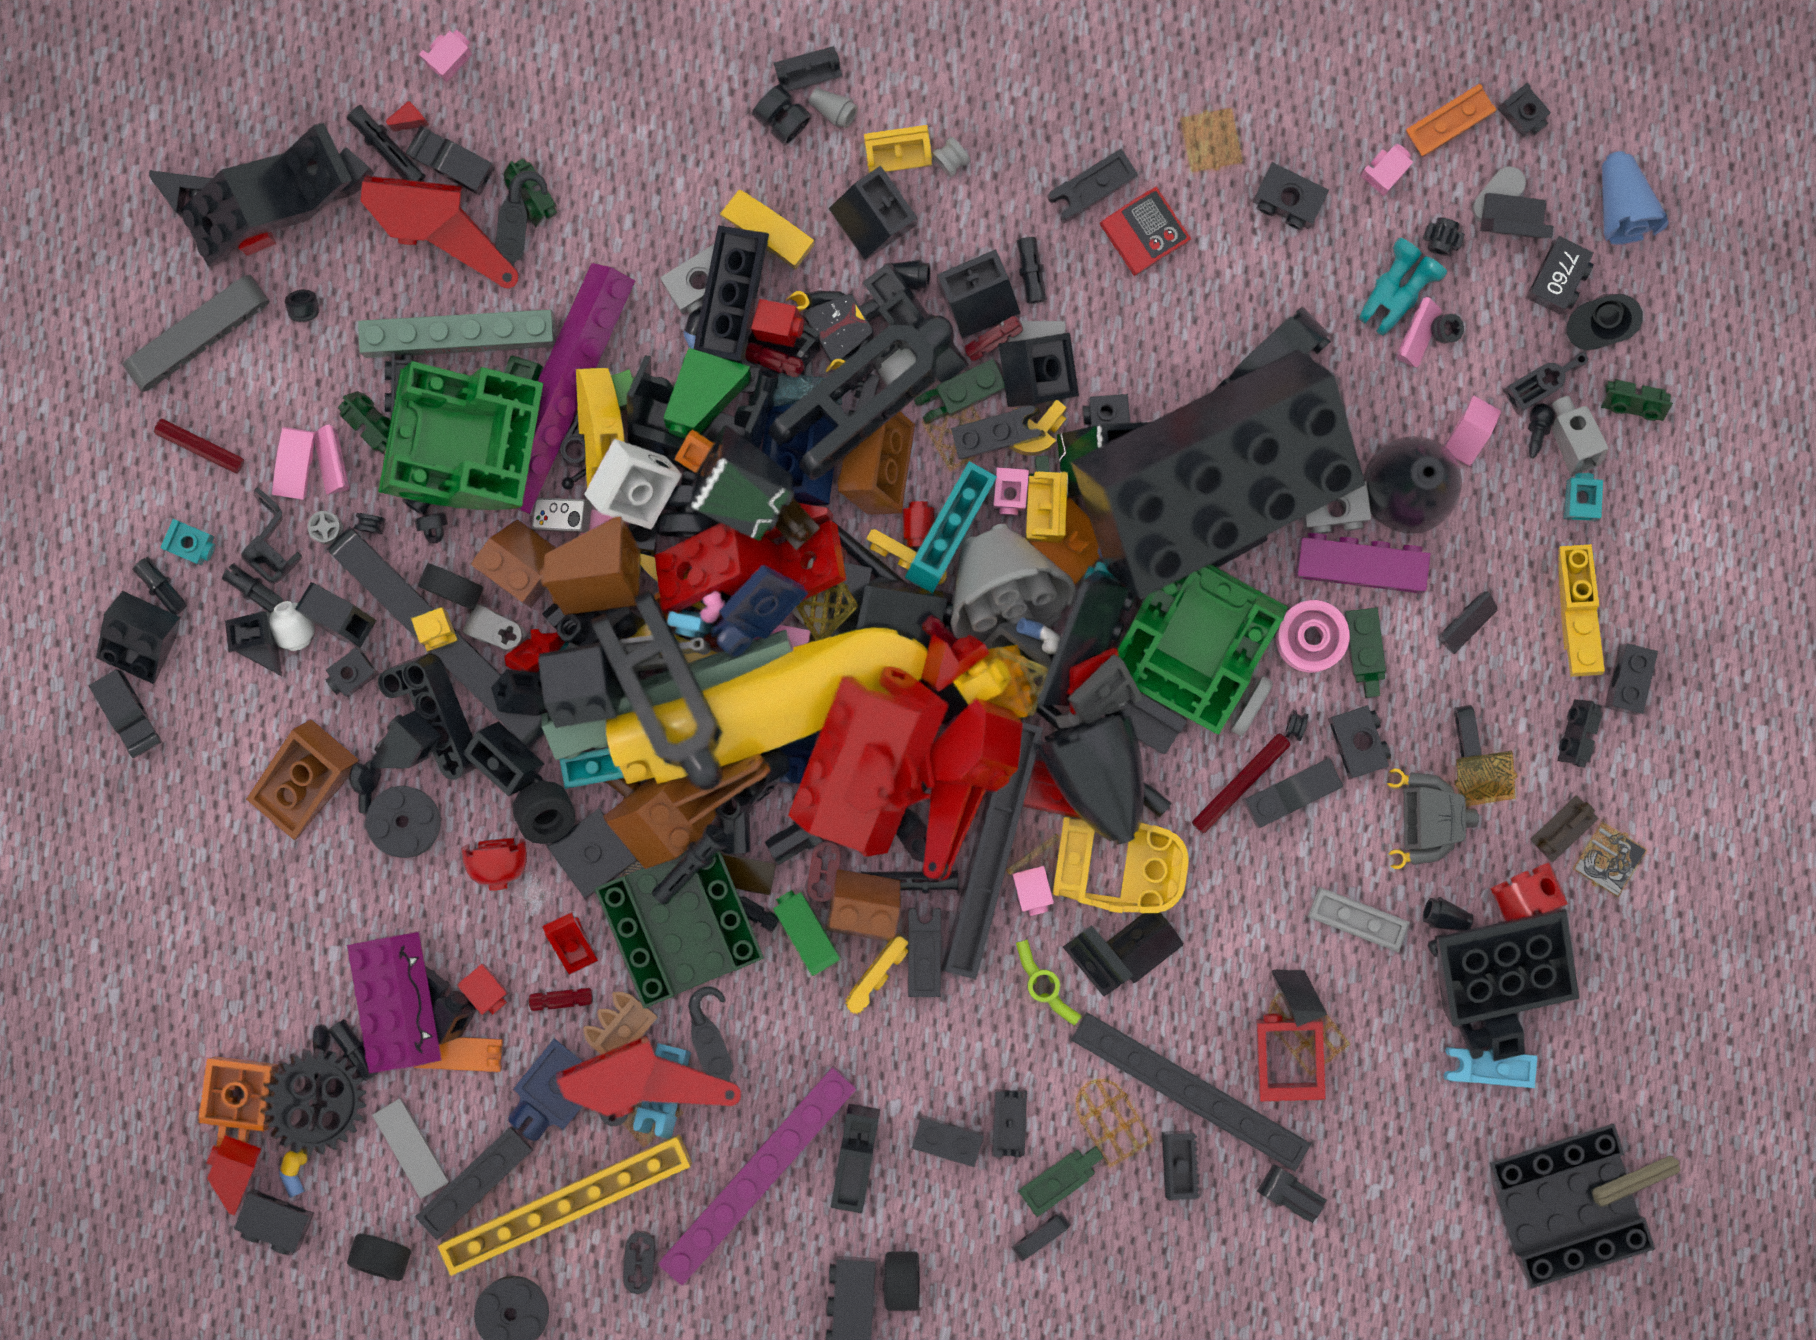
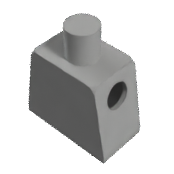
M1570 396L1554 401L1552 405L1558 417L1552 426V432L1570 476L1572 477L1575 476V473H1582L1600 466L1609 447L1589 408L1583 406L1576 409Z

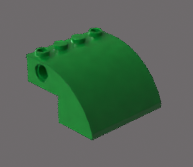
M411 361L403 369H400L378 492L422 503L462 509L505 510L522 507L543 383L484 367L479 368L474 374L469 376Z
M1209 564L1145 597L1117 648L1118 657L1123 660L1141 693L1219 735L1250 683L1253 671L1281 625L1288 606Z

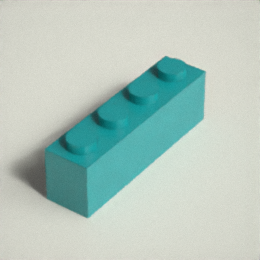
M970 461L968 462L904 578L931 593L934 592L997 476Z

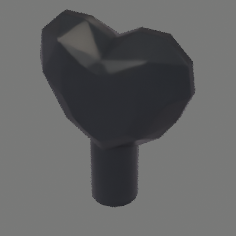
M371 760L367 761L364 765L361 763L354 764L349 773L348 779L350 784L358 794L359 813H367L371 804V793L377 787L381 776V768H373L370 765Z

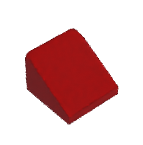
M407 101L386 119L387 125L393 132L429 125L424 116L410 101Z

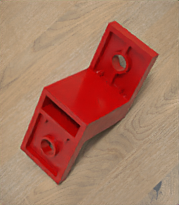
M831 520L819 525L820 529L798 550L789 541L776 545L764 536L758 541L723 523L715 525L654 555L661 610L668 615L669 612L676 613L703 600L704 596L715 591H723L733 596L762 565L802 584L809 593L803 600L846 581L838 525ZM816 556V559L813 562L812 567L808 569V563L810 559ZM692 567V569L689 571L687 575V578L684 579V574L686 570Z

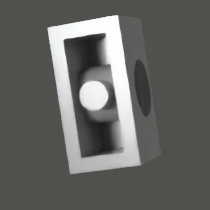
M714 244L660 277L662 284L682 315L686 312L692 314L694 311H700L702 308L705 288L701 290L695 289L691 286V282L698 275L708 278Z
M1364 481L1365 485L1335 500L1343 507L1341 517L1330 515L1327 504L1302 517L1303 529H1312V533L1319 534L1332 532L1331 527L1344 525V531L1363 529V523L1371 520L1367 481Z

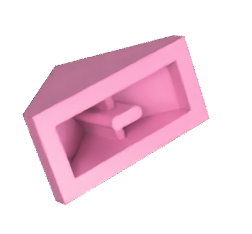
M1474 395L1472 396L1445 445L1455 459L1469 467L1472 465L1492 435L1501 410Z

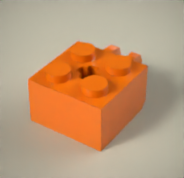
M218 1056L207 1058L199 1123L219 1126L217 1136L218 1147H220L224 1135L229 1136L230 1127L239 1128L238 1140L246 1143L249 1140L250 1130L264 1132L270 1129L263 1124L270 1116L260 1113L261 1109L268 1106V1102L261 1100L260 1096L269 1095L270 1090L265 1088L263 1084L274 1082L275 1079L269 1072L275 1071L278 1073L279 1064ZM239 1087L242 1088L245 1095L240 1102L237 1101L238 1096H233V1090Z

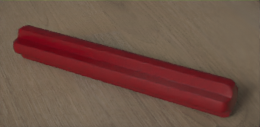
M1277 734L1192 821L1193 826L1199 832L1206 833L1290 747L1289 740L1284 735Z

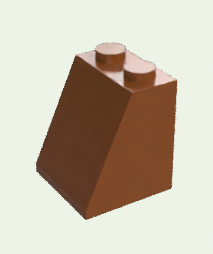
M621 516L614 517L545 554L544 568L540 570L541 583L543 587H547L551 593L553 603L558 604L564 615L636 606L634 597L639 595L641 549Z
M517 519L491 536L470 565L532 609L547 588L543 587L540 579V570L544 568L545 554L556 549V547Z
M837 869L825 931L887 942L894 939L900 911V880Z

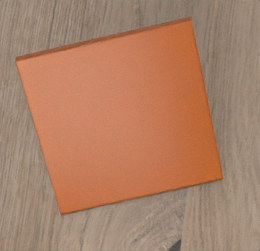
M1070 497L1067 498L1066 529L1062 542L1029 541L1030 544L1072 578L1074 585L1086 573L1088 566H1092L1100 557L1098 554L1099 546L1090 518Z

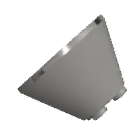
M998 524L992 527L989 532L977 537H968L961 542L962 550L959 556L951 628L957 639L971 634L983 643L1002 622L1016 624L1021 618L1042 623L1050 628L1062 619L1060 612L1067 604L1069 607H1072L1077 592L1072 578L1020 534L1010 530L1007 524Z

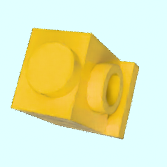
M444 608L411 618L419 642L425 645L427 652L458 641L449 614Z
M997 657L987 663L985 660L979 661L953 682L967 703L970 704L975 698L986 701L1002 693L1012 678L1005 663Z

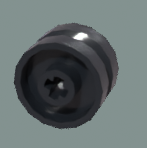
M675 486L663 509L677 512L664 513L658 517L657 534L689 539L721 522L689 507L693 486Z

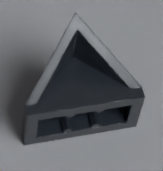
M263 611L226 620L228 652H237L282 677L279 646L275 642L270 629L271 613Z

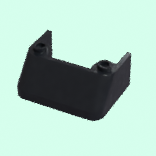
M645 355L627 393L628 444L666 456L673 465L685 468L684 465L675 460V457L686 438L671 434L663 420L674 387L669 380L663 377L652 376L651 356ZM761 391L755 406L738 407L734 416L721 412L700 435L714 443L724 425H727L759 449L767 423L768 392Z

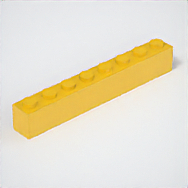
M680 1134L445 1240L437 1247L450 1276L685 1170L691 1167L693 1163Z

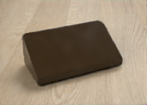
M721 853L736 889L771 895L777 864Z

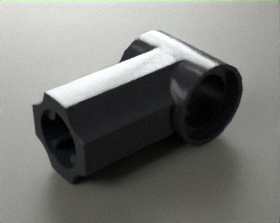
M744 789L715 808V812L720 817V828L729 838L728 847L721 850L725 854L748 853L751 851L749 813L753 810L754 805H751L749 802L750 797ZM732 798L737 803V810L732 805Z
M793 821V825L765 841V844L777 864L780 865L808 848L810 850L826 839L809 834Z
M1273 1163L1257 1192L1279 1206L1284 1205L1306 1221L1308 1220L1313 1223L1323 1210L1327 1199L1297 1181L1298 1178Z

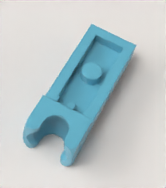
M683 609L682 614L669 612L667 625L676 627L675 633L712 641L711 631L716 625V621L706 623L701 618V613Z
M658 1043L655 1055L688 1066L691 1052ZM642 1101L641 1107L637 1109L633 1125L634 1130L648 1134L655 1122V1135L670 1139L677 1119L675 1113L678 1103Z
M1446 1047L1445 1049L1447 1055L1457 1057L1460 1061V1067L1456 1071H1446L1443 1074L1445 1080L1535 1088L1537 1055L1523 1054L1493 1062L1490 1052L1483 1050V1055L1480 1058L1473 1059L1466 1048Z

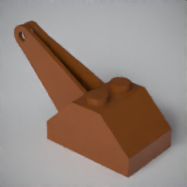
M760 755L721 766L723 772L722 780L717 787L709 791L696 788L687 776L657 784L653 777L605 814L603 818L641 865L647 869L676 859L684 853L691 842H696L703 835L704 828L713 822L717 815L715 808L744 788L761 780L768 774L770 767L767 763H763V758Z

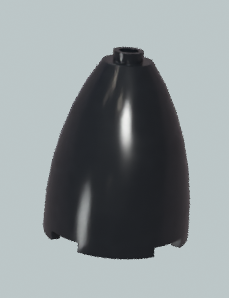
M1403 437L1388 443L1373 455L1364 473V481H1367L1371 514L1379 523L1381 522L1386 527L1405 534L1426 532L1442 523L1454 510L1462 486L1461 471L1453 454L1441 443L1426 437Z
M1120 708V710L1114 713L1104 714L1105 717H1100V719L1088 724L1083 722L1073 727L1059 729L1045 736L1046 742L1040 741L1036 743L1049 774L1066 801L1094 831L1108 841H1116L1117 845L1135 839L1134 833L1140 828L1144 803V773L1141 751L1128 708Z

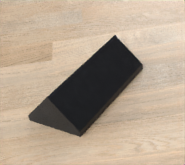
M718 225L694 344L695 350L728 360L744 362L769 233Z

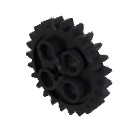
M316 1048L312 1056L310 1050L303 1049L302 1059L298 1055L291 1053V1064L280 1060L279 1066L282 1071L280 1073L270 1071V1075L275 1079L274 1082L263 1084L265 1088L270 1090L269 1095L260 1096L261 1100L268 1102V1106L261 1109L260 1113L270 1116L263 1124L268 1128L275 1127L270 1136L275 1139L282 1137L279 1144L285 1148L291 1144V1151L299 1153L303 1147V1153L311 1156L314 1148L317 1153L323 1155L325 1153V1145L330 1149L336 1150L337 1139L345 1143L348 1142L345 1134L347 1130L357 1132V1129L352 1124L353 1120H363V1117L356 1113L357 1109L366 1107L365 1103L358 1101V1097L366 1094V1091L356 1087L363 1079L359 1076L351 1077L357 1068L352 1065L345 1067L347 1059L342 1056L336 1059L335 1052L328 1051L324 1056V1051ZM316 1073H318L319 1076L317 1077V1079H316V1081H315L314 1075H315ZM300 1077H304V1088L299 1092H295V1081ZM335 1078L336 1088L332 1093L327 1094L326 1084L329 1080ZM317 1097L318 1102L309 1106V1101ZM300 1109L301 1119L298 1123L292 1125L290 1122L291 1114L295 1110ZM331 1111L332 1121L329 1125L323 1127L322 1117L325 1113ZM312 1122L313 1128L309 1131L308 1127L311 1125Z

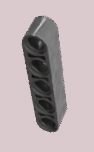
M246 275L131 355L123 363V367L141 392L148 391L154 387L153 383L159 384L180 369L179 365L181 363L183 366L204 352L207 349L206 345L211 347L232 332L233 326L235 329L257 314L259 312L258 308L264 309L270 301L251 275Z

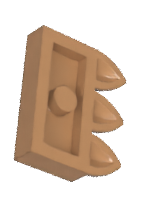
M613 992V1002L619 1012L617 1013L610 1009H598V1017L604 1030L595 1026H584V1036L589 1045L602 1054L641 1038L658 1018V1015L648 1007L644 1009L641 1001L634 995L625 992Z

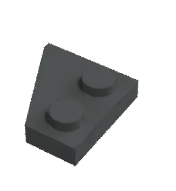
M1114 654L1068 698L1078 717L1087 724L1100 719L1104 714H1111L1120 710L1119 704L1131 700L1137 703L1143 699L1123 660Z

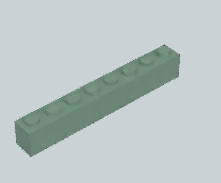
M785 629L769 635L766 639L759 638L754 640L746 651L737 657L722 651L688 664L703 691L739 677L793 651V646ZM670 670L639 680L642 688L653 701L650 704L651 707L683 698ZM624 689L618 715L634 711ZM549 713L542 714V729L555 760L561 758L572 759L579 756L582 751L592 747L600 749L608 746L606 719L555 728Z

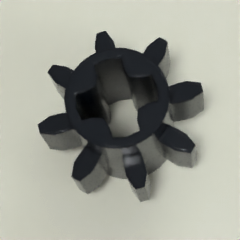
M1438 217L1435 224L1429 222L1423 236V240L1429 241L1427 249L1443 256H1450L1452 249L1458 251L1465 236V233L1458 232L1460 224L1443 217Z

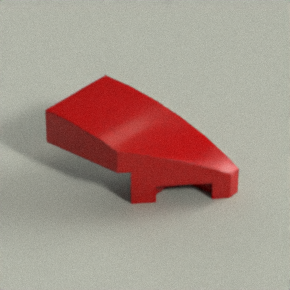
M531 629V639H527L504 656L505 665L512 670L537 673L540 670L539 654L560 650L565 642L557 635V632L541 633L539 629Z

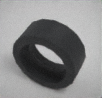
M427 563L418 583V587L471 610L475 609L484 589L483 586L430 563Z

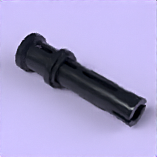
M707 825L703 830V835L696 842H691L688 845L685 857L653 888V897L661 904H668L700 868L709 867L717 852L728 847L729 838L727 834L716 825Z

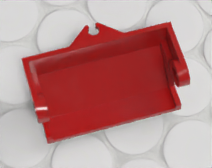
M890 666L883 668L878 680L879 684L890 694L870 690L853 676H842L788 814L793 821L809 834L858 850L865 857L888 854L906 807L930 798L929 793L923 792L922 783L925 782L927 788L935 786L929 751L948 707L945 701L912 675L902 669Z

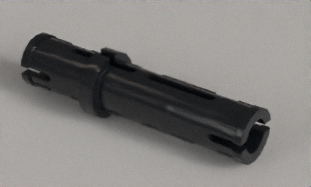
M358 105L347 115L346 119L365 137L364 142L368 146L372 145L402 179L423 181L426 175L417 168L387 135V129L384 125H378L362 105Z
M923 868L922 871H861L863 874L897 880L906 879L907 882L900 883V891L922 890L923 894H929V890H958V870L951 871L949 877L940 882H912L913 879H932L924 874Z

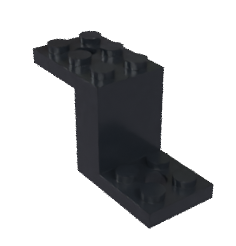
M323 122L313 125L285 153L221 169L180 211L185 225L190 229L197 244L199 254L204 258L207 266L210 267L219 264L246 238L310 220L345 188L352 179Z

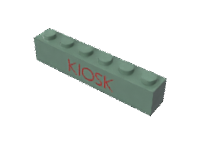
M551 309L358 321L359 352L365 358L391 357L392 352L395 353V356H401L403 354L430 355L550 348L556 342L555 315Z

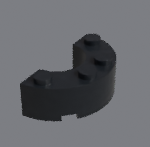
M1301 307L1293 317L1290 316L1234 369L1233 373L1228 378H1225L1214 390L1297 349L1312 359L1309 355L1312 351L1318 355L1331 342L1327 338L1330 334L1304 307Z

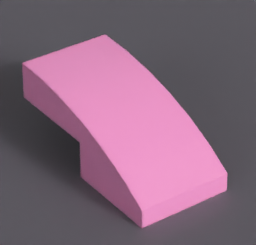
M288 427L282 428L276 457L272 495L304 500L307 493L309 466L313 459L315 432Z

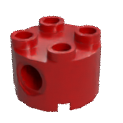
M1550 862L1532 869L1534 874L1530 876L1529 871H1525L1510 878L1512 882L1510 886L1508 881H1505L1490 888L1504 921L1555 911L1568 905L1566 896Z

